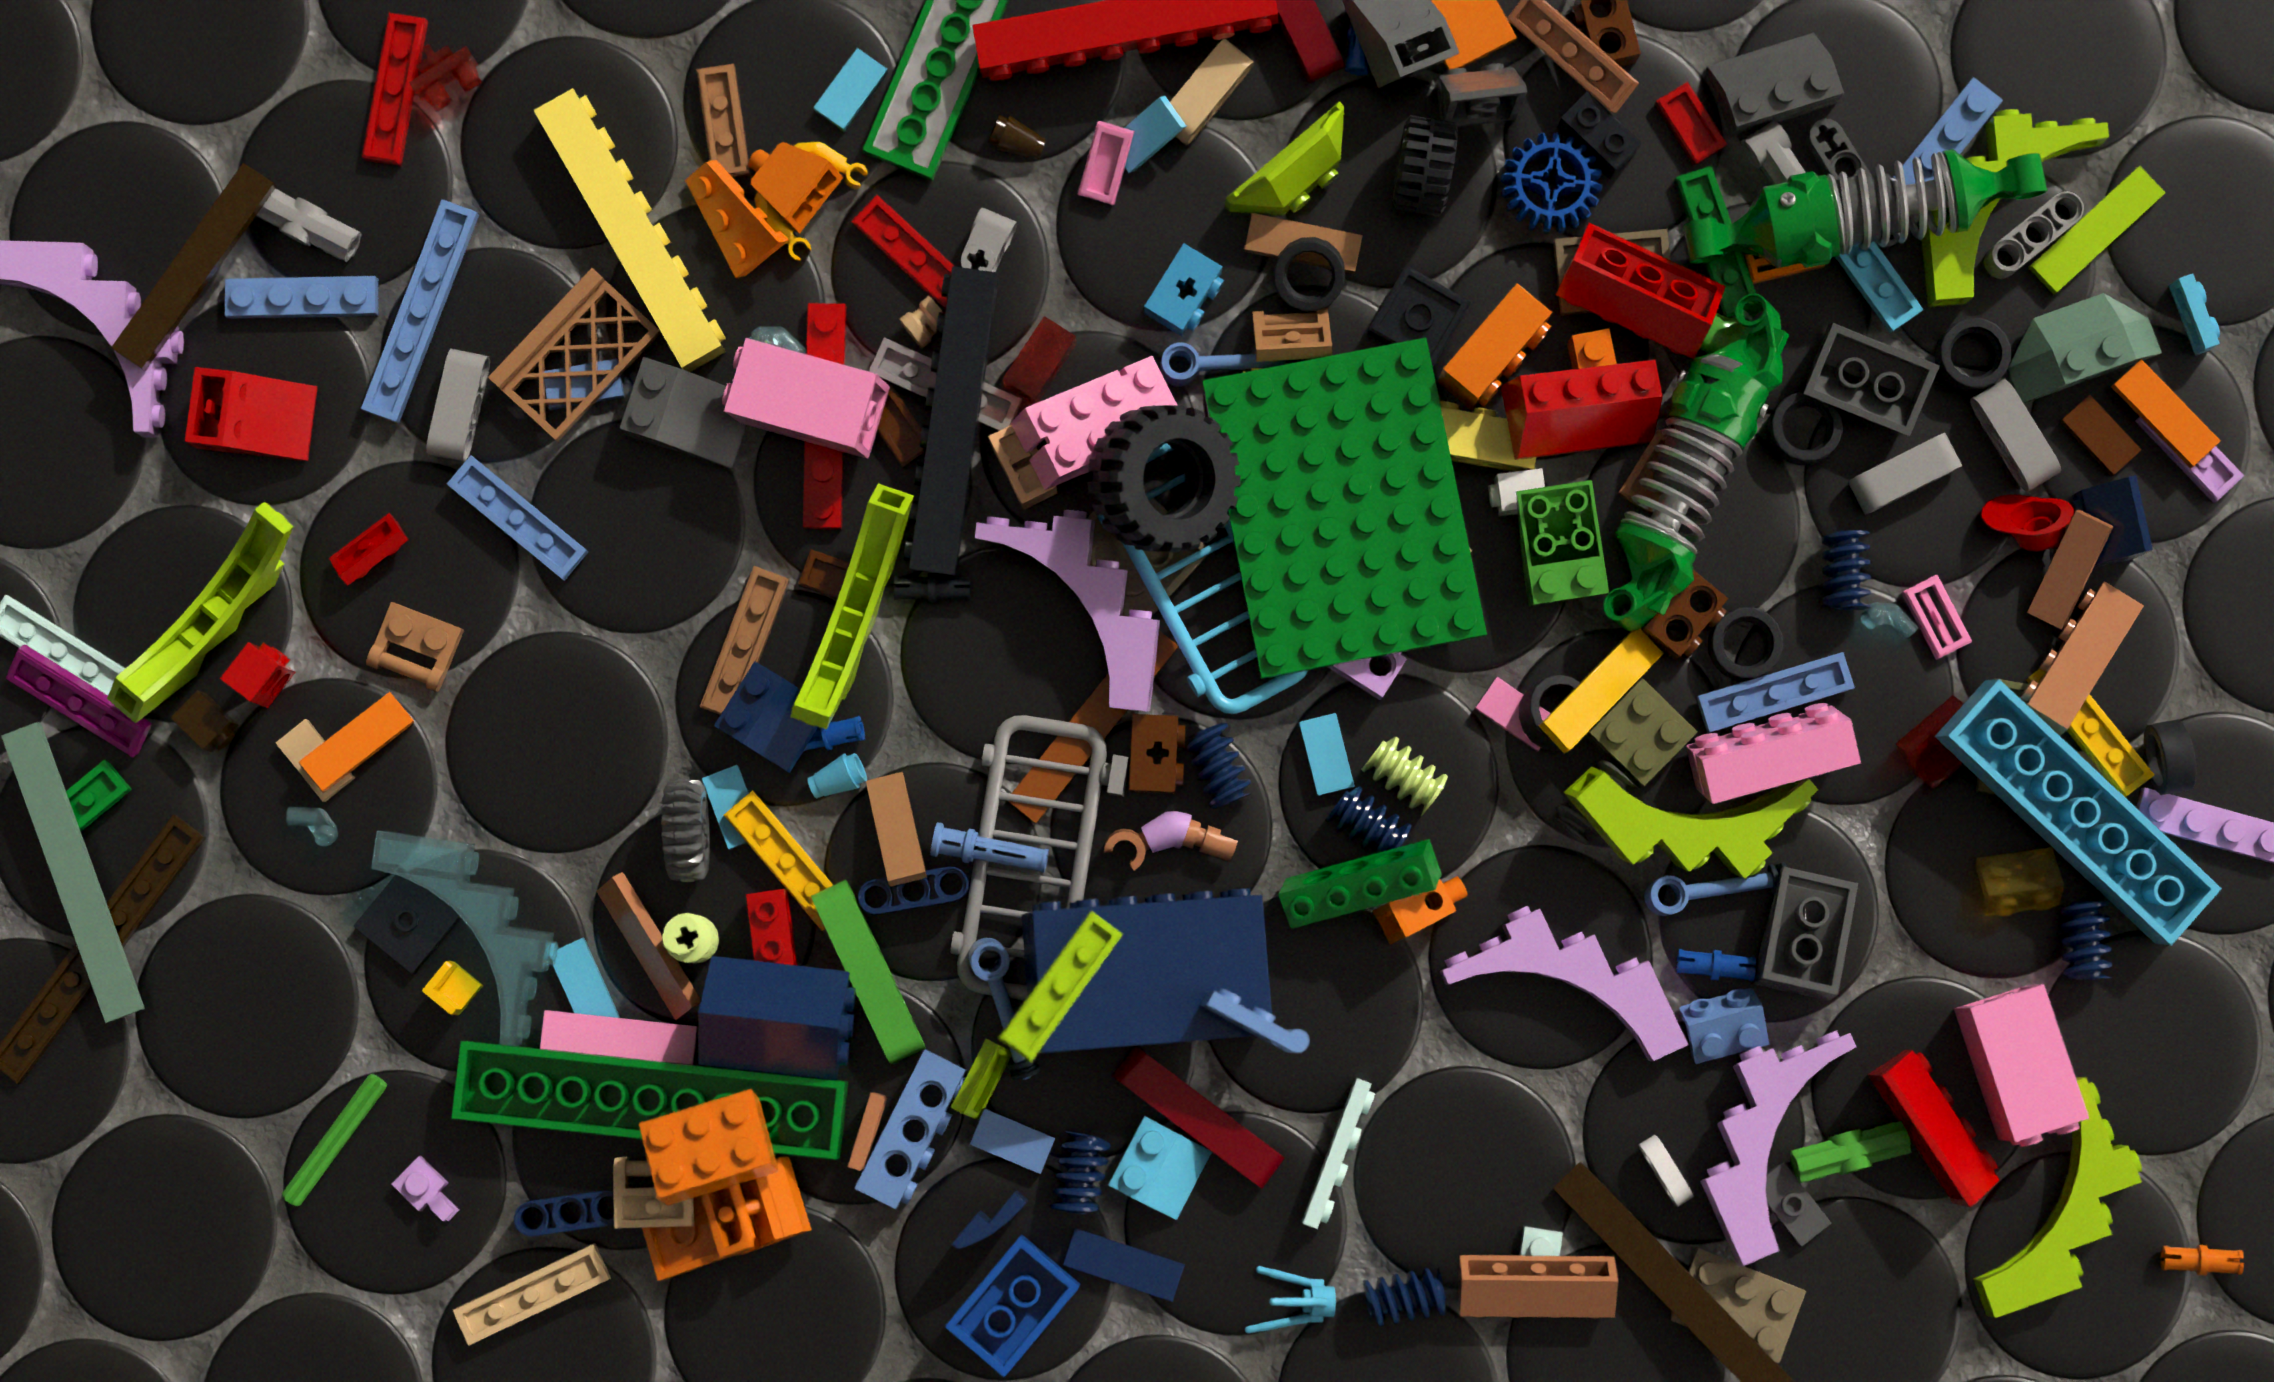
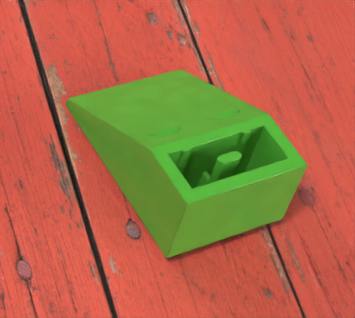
M1592 480L1516 491L1522 565L1528 606L1608 594L1609 588Z

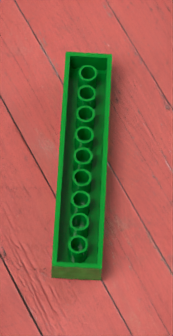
M461 1041L452 1119L643 1139L639 1123L752 1089L759 1097L774 1153L839 1159L849 1081Z

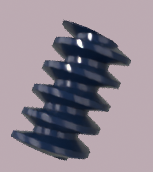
M1837 531L1822 537V544L1832 548L1822 553V559L1832 562V564L1822 568V573L1833 578L1823 583V589L1834 593L1823 598L1824 605L1836 610L1871 609V605L1860 602V598L1871 594V590L1860 587V583L1871 579V575L1860 572V568L1869 565L1870 560L1859 557V553L1870 549V545L1859 542L1860 537L1870 534L1869 531Z
M1227 723L1217 724L1187 737L1193 738V740L1185 747L1187 752H1199L1191 763L1193 766H1205L1197 775L1198 780L1211 781L1203 789L1204 794H1216V797L1208 803L1209 807L1213 809L1225 806L1252 794H1244L1243 792L1251 784L1250 779H1238L1237 777L1245 770V766L1232 765L1231 763L1240 755L1239 751H1226V747L1234 741L1233 737L1220 736L1228 727Z
M1360 786L1350 792L1346 791L1325 819L1328 823L1334 818L1339 817L1336 829L1340 832L1351 826L1349 839L1353 841L1363 835L1361 848L1365 850L1375 844L1374 854L1401 847L1408 838L1412 826L1406 823L1402 827L1397 828L1399 819L1397 814L1384 819L1387 809L1385 805L1372 810L1375 799L1372 795L1360 801L1362 792Z
M2109 901L2071 902L2070 906L2060 910L2061 915L2072 918L2071 921L2061 924V930L2072 933V936L2062 939V945L2073 949V951L2062 955V960L2074 964L2073 967L2063 970V976L2075 980L2112 979V977L2101 974L2102 970L2112 967V962L2103 960L2100 956L2111 952L2110 946L2100 943L2101 939L2111 936V932L2099 928L2100 924L2110 921V916L2099 913V909L2110 905Z
M1064 1131L1073 1137L1074 1140L1073 1142L1061 1144V1148L1070 1152L1071 1156L1059 1158L1058 1163L1068 1168V1171L1055 1175L1056 1179L1065 1183V1187L1053 1189L1052 1193L1060 1197L1062 1202L1050 1204V1208L1085 1215L1088 1212L1098 1211L1099 1205L1090 1200V1197L1102 1195V1190L1095 1186L1093 1182L1103 1181L1105 1175L1095 1168L1108 1164V1159L1098 1153L1099 1151L1109 1150L1111 1144L1097 1136Z
M1439 1266L1436 1278H1434L1429 1268L1423 1269L1421 1281L1418 1280L1414 1271H1409L1405 1284L1399 1274H1393L1391 1286H1388L1383 1277H1378L1376 1289H1373L1367 1279L1363 1280L1369 1319L1374 1317L1379 1327L1384 1326L1387 1314L1390 1315L1394 1324H1399L1400 1314L1403 1311L1410 1321H1414L1416 1309H1420L1425 1319L1430 1316L1431 1306L1436 1307L1440 1316L1445 1314L1446 1298Z

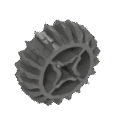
M678 779L677 781H668L663 790V805L661 809L664 861L667 874L673 881L694 882L695 880L704 879L709 870L710 825L705 786L699 780Z

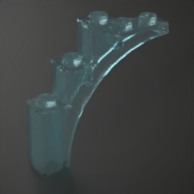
M377 830L371 869L401 876L428 889L450 905L472 929L488 957L497 983L501 1009L500 1044L509 1046L522 1044V1039L528 1038L531 1028V1016L526 1015L528 1000H534L537 989V978L532 977L533 971H548L549 964H555L558 942H553L554 933L509 926L510 920H515L518 911V897H513L515 888L470 882V875L476 874L479 864V853L474 852V843Z

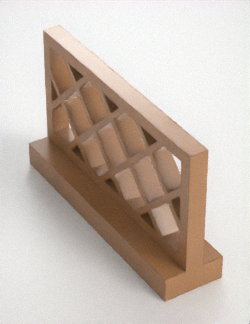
M591 268L488 378L558 442L661 332L606 282L597 271ZM606 294H609L617 302V317L596 318V304ZM623 308L632 316L623 317ZM591 311V318H584ZM617 323L618 343L597 344V324ZM623 323H640L648 332L639 342L624 343ZM576 325H591L590 345H571L570 332ZM565 338V346H558ZM624 349H631L624 357ZM597 350H618V364L612 370H598ZM592 351V371L571 372V352ZM551 352H565V372L545 373L544 359ZM539 366V373H532ZM606 376V377L598 384V377ZM592 377L593 391L587 397L572 398L571 378ZM566 378V398L545 399V379ZM539 379V399L523 400L514 392L524 380ZM566 404L567 418L555 430L546 421V405ZM572 404H579L572 412ZM530 406H540V415Z

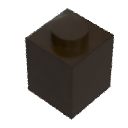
M198 690L171 717L203 750L213 752L215 749L219 751L226 747L235 736L232 731L238 726L208 694Z

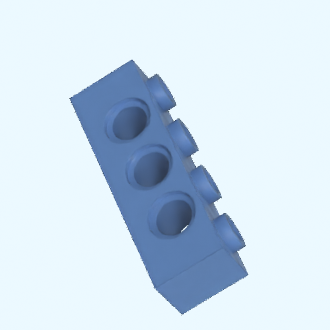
M924 1049L854 1189L894 1209H897L901 1202L908 1205L918 1185L912 1182V1179L918 1167L925 1170L935 1151L929 1145L935 1133L943 1135L952 1118V1115L946 1111L952 1099L956 1098L965 1080L966 1069ZM928 1085H936L942 1091V1101L936 1107H929L922 1101V1091ZM909 1120H919L925 1127V1135L918 1142L910 1141L905 1136L904 1127ZM893 1154H900L907 1160L908 1168L902 1176H894L887 1169V1161Z

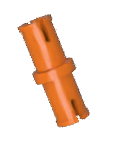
M2197 1245L2196 1248L2162 1246L2160 1258L2165 1259L2160 1263L2161 1269L2164 1271H2196V1274L2206 1276L2208 1272L2233 1273L2237 1275H2242L2244 1263H2239L2240 1259H2244L2242 1250L2208 1249L2207 1245Z

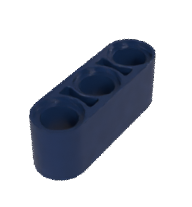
M956 867L926 870L927 878L918 880L925 888V893L919 901L910 902L905 898L904 888L907 883L890 887L887 877L870 880L861 886L858 893V901L866 912L873 915L902 912L958 902L968 894L970 882L967 875ZM949 874H956L962 880L961 891L955 895L945 894L941 887L943 878ZM874 887L883 888L887 894L885 904L879 908H871L866 900L868 891Z
M614 1189L537 1199L523 1203L514 1214L515 1226L520 1233L526 1236H538L614 1224V1218L605 1216L602 1212L601 1204L607 1196L614 1197ZM568 1202L578 1204L581 1209V1217L577 1223L568 1222L564 1217L563 1209ZM530 1207H535L542 1212L543 1222L538 1229L532 1228L526 1223L525 1214Z

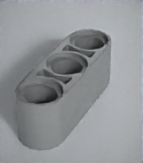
M2069 191L2055 195L1999 240L1986 253L1984 267L1987 273L1998 279L2007 278L2014 274L2082 217L2084 206L2081 198ZM2055 205H2063L2069 210V220H2064L2057 216ZM2031 227L2039 231L2041 235L2040 243H2034L2026 236L2027 228ZM2005 251L2009 253L2012 257V266L2002 265L1997 259V252Z
M456 349L449 350L426 447L428 455L465 462L468 459L488 378L489 356Z
M2002 379L1970 399L1974 413L2023 490L2028 492L2061 472V466L2056 455L2016 390L2006 379Z
M1942 433L1852 478L1848 483L1864 514L1867 515L1962 467V464L1946 433Z

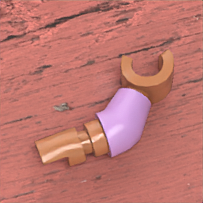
M1168 811L1142 826L1143 832L1139 834L1130 829L1114 831L1105 841L1104 853L1112 852L1114 845L1119 841L1128 840L1132 842L1137 849L1135 857L1130 860L1134 871L1142 864L1145 852L1149 849L1155 853L1171 847L1180 849L1181 846L1192 849L1195 845L1200 847L1199 852L1230 862L1238 841L1220 835L1221 830L1208 825L1207 829L1201 828V823L1192 820V815Z

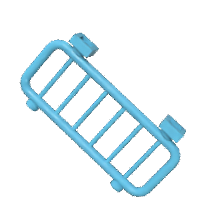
M1163 442L1152 451L1146 463L1174 449ZM1185 473L1146 493L1148 500L1185 482ZM1097 515L1102 525V521L1105 519V517L1103 515ZM1230 521L1224 527L1228 536L1158 573H1155L1143 550L1135 549L1132 545L1123 544L1194 673L1188 676L1187 680L1197 697L1205 694L1216 709L1223 713L1237 714L1291 687L1306 676L1308 671L1277 676L1238 698H1226L1221 693L1215 679L1256 658V651L1253 650L1210 673L1196 646L1249 619L1248 611L1193 640L1178 613L1240 581V572L1176 606L1172 604L1160 582L1162 578L1231 542L1234 544Z

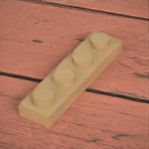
M592 1244L454 1309L453 1313L469 1346L611 1279L596 1244Z

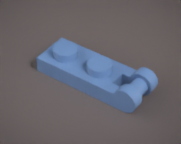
M1221 988L1218 993L1216 991L1206 992L1200 1004L1203 1008L1284 1052L1299 1053L1308 1047L1309 1037L1303 1030H1285L1273 1023L1275 1017L1272 1014L1258 1007H1254L1253 1011L1239 1005L1241 1001L1239 996L1226 989Z

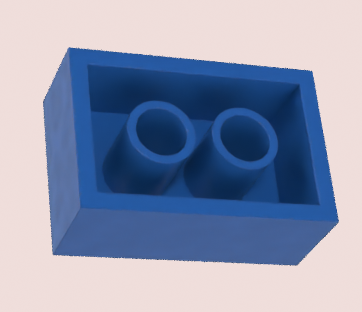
M1021 1234L945 1327L1005 1377L1077 1291L1080 1283Z

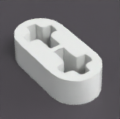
M1656 1135L1638 1145L1652 1171L1676 1207L1694 1197L1685 1179Z

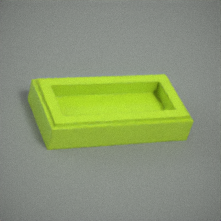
M985 1039L951 1108L976 1120L980 1119L1012 1056L1011 1051Z

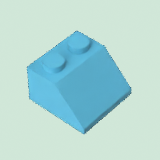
M1144 1115L1109 1182V1186L1177 1220L1212 1151Z

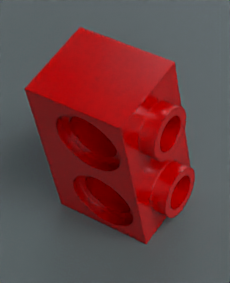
M248 642L220 679L250 702L269 708L296 672L287 666L290 659L275 647H270L264 642L260 647Z
M786 889L746 894L754 961L798 966L788 891Z

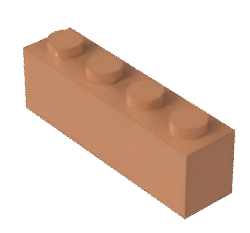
M2105 581L2096 591L2089 588L2077 606L2083 610L2077 621L2070 619L2058 637L2064 641L2059 650L2056 652L2051 649L2041 663L2039 669L2044 671L2043 676L2038 683L2032 680L2020 697L2059 736L2072 723L2144 605Z
M1460 1255L1457 1293L1460 1316L1615 1318L1618 1278L1614 1257Z

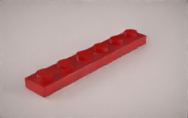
M808 303L807 355L845 365L846 304ZM806 441L804 453L803 528L842 530L844 452Z

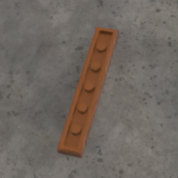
M1160 631L1154 678L1179 648L1176 643ZM1109 673L1069 721L1095 728L1103 736L1104 740L1129 710L1109 707ZM1057 736L1039 760L1084 766L1091 757L1092 749L1085 740ZM1033 766L1011 794L1055 801L1077 773ZM1008 801L1036 824L1050 808Z

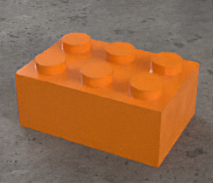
M1517 283L1443 368L1437 382L1471 411L1478 403L1485 407L1502 385L1499 381L1501 376L1504 375L1509 379L1522 364V360L1526 357V354L1523 352L1525 348L1529 347L1533 351L1547 335V331L1551 328L1547 321L1552 312Z
M752 1089L639 1123L657 1196L666 1206L779 1172L760 1100Z

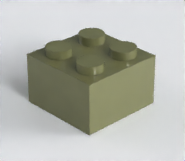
M1642 678L1593 726L1586 738L1640 789L1698 731Z

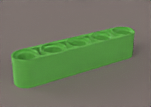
M843 880L812 895L811 898L845 971L850 972V982L853 988H856L859 1001L890 1065L926 1049L916 1024L847 880Z

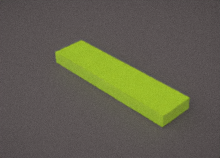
M2139 166L2028 268L2055 295L2166 192Z
M1090 911L998 1039L1031 1062L1123 934Z

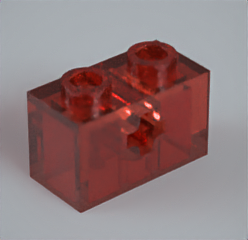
M1044 316L1003 377L1004 386L1033 405L1039 403L1077 345L1076 336Z

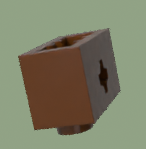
M1132 714L1130 793L1175 794V786H1183L1184 763H1176L1177 748H1185V725H1178V716ZM1154 744L1162 745V751L1167 752L1169 755L1162 758L1161 765L1153 764V758L1146 755L1147 752L1153 751Z

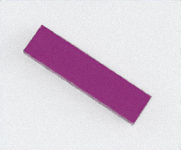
M23 645L18 648L5 679L129 756L134 757L140 752L152 725L150 721L142 718L137 723H134L107 699L108 695L29 646Z

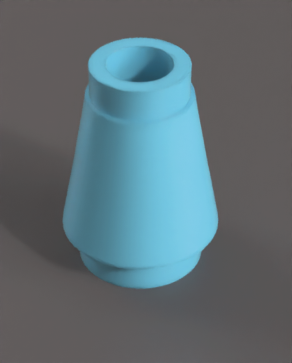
M844 753L807 780L812 794L818 799L822 796L858 789L861 783L867 781V775L857 754L853 753L847 756Z

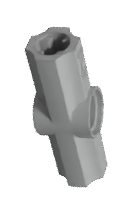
M277 189L273 191L256 215V217L280 228L283 234L308 247L313 245L345 262H348L354 256L360 245L359 242L362 234L359 231L327 216V212L299 197L294 199Z

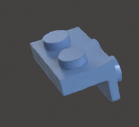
M1752 988L1735 989L1728 994L1710 999H1697L1679 1008L1681 1017L1686 1024L1691 1056L1695 1064L1751 1050L1758 1046L1769 1045L1763 1006Z

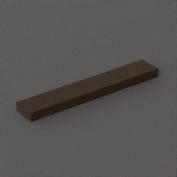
M242 163L111 348L146 371L277 187L272 181Z

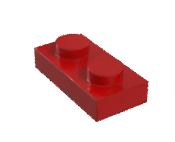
M388 513L329 557V560L339 577L348 586L356 579L364 577L373 566L385 557L396 553L401 545L408 541V538L399 523Z

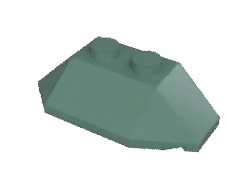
M2102 293L2033 318L2008 366L2007 373L2013 388L2022 402L2026 403L2135 364L2140 359L2146 360L2160 355L2162 352L2147 317Z

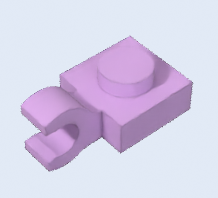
M418 1156L392 1183L418 1211H422L429 1205L431 1210L443 1222L445 1220L450 1221L459 1211L441 1192L448 1182L422 1156Z

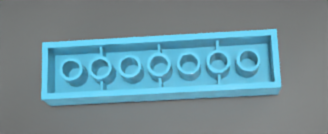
M2000 679L1985 680L1935 735L1950 752L2155 944L2172 945L2222 889Z

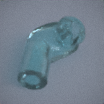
M760 326L751 332V337L749 338L803 354L806 351L783 327Z
M1874 602L1869 604L1871 609L1863 611L1860 616L1861 622L1866 628L1875 629L1879 624L1891 625L1904 640L1919 628L1894 603Z
M288 807L287 825L308 826L316 838L314 841L317 845L327 847L332 845L338 838L337 825L324 809Z

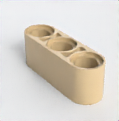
M1226 39L1218 43L1170 101L1186 124V127L1175 136L1185 145L1190 144L1245 78L1254 64V61Z

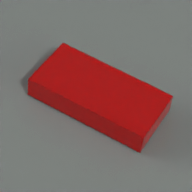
M1688 82L1656 100L1655 106L1693 166H1696L1728 145Z

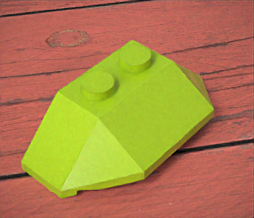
M1340 101L1225 198L1227 210L1238 213L1283 216L1290 209L1293 213L1301 209L1310 200L1308 193L1319 185L1323 189L1339 175L1336 170L1339 168L1341 160L1344 106Z

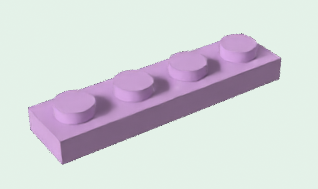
M2145 787L2141 788L2136 808L2163 834L2274 864L2273 822L2171 794L2160 795L2156 790Z

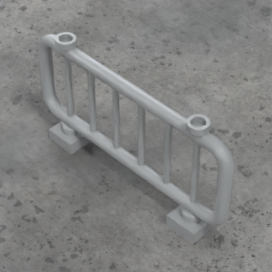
M1016 715L1004 720L998 727L993 745L985 743L982 766L989 767L978 836L1076 850L1071 880L988 867L989 861L974 859L962 932L954 931L951 943V954L958 955V976L961 982L971 991L992 995L988 981H983V979L977 977L968 961L970 947L976 942L981 912L1022 919L1021 914L1028 913L982 905L987 875L1069 888L1066 909L1069 908V903L1083 900L1102 785L1108 786L1107 793L1109 795L1124 797L1130 763L1129 757L1113 755L1112 763H1106V743L1103 736L1093 727L1040 717ZM1017 730H1025L1085 740L1092 749L1090 766L1083 767L1007 755L1010 736ZM1009 762L1088 775L1083 805L1001 792L1005 763ZM999 800L1081 812L1077 843L994 830ZM977 846V848H976V849L986 850V848H983V847H978V846ZM1004 947L1009 956L1024 958V950ZM986 950V951H984V952H990V953H996V954H998V952H996V951H994V950ZM1004 982L1010 999L1022 1001L1027 999L1026 985Z

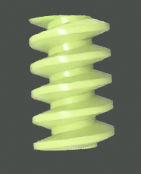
M1394 737L1387 742L1383 741L1361 770L1365 772L1374 766L1376 769L1373 780L1378 781L1387 776L1385 789L1389 791L1399 785L1400 789L1397 798L1401 800L1408 795H1412L1409 807L1414 809L1423 804V815L1444 789L1448 776L1442 774L1438 778L1433 779L1436 768L1433 764L1423 770L1420 769L1424 757L1419 755L1410 761L1408 758L1411 747L1406 746L1400 751L1396 750L1399 742L1398 737Z
M690 913L679 914L670 919L664 927L663 945L669 954L678 961L692 964L703 963L710 959L717 951L719 944L718 931L714 924L705 917ZM689 931L698 933V938L693 940L694 946L685 944V940L690 937Z

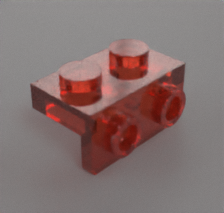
M1954 695L1896 743L1910 770L1931 788L1939 786L1963 765L1935 737L1963 705L1962 701Z

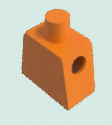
M1458 876L1444 883L1440 879L1436 890L1389 902L1373 910V913L1391 945L1456 911L1454 903L1467 897L1468 894L1465 885ZM1425 899L1429 902L1430 909L1427 907Z

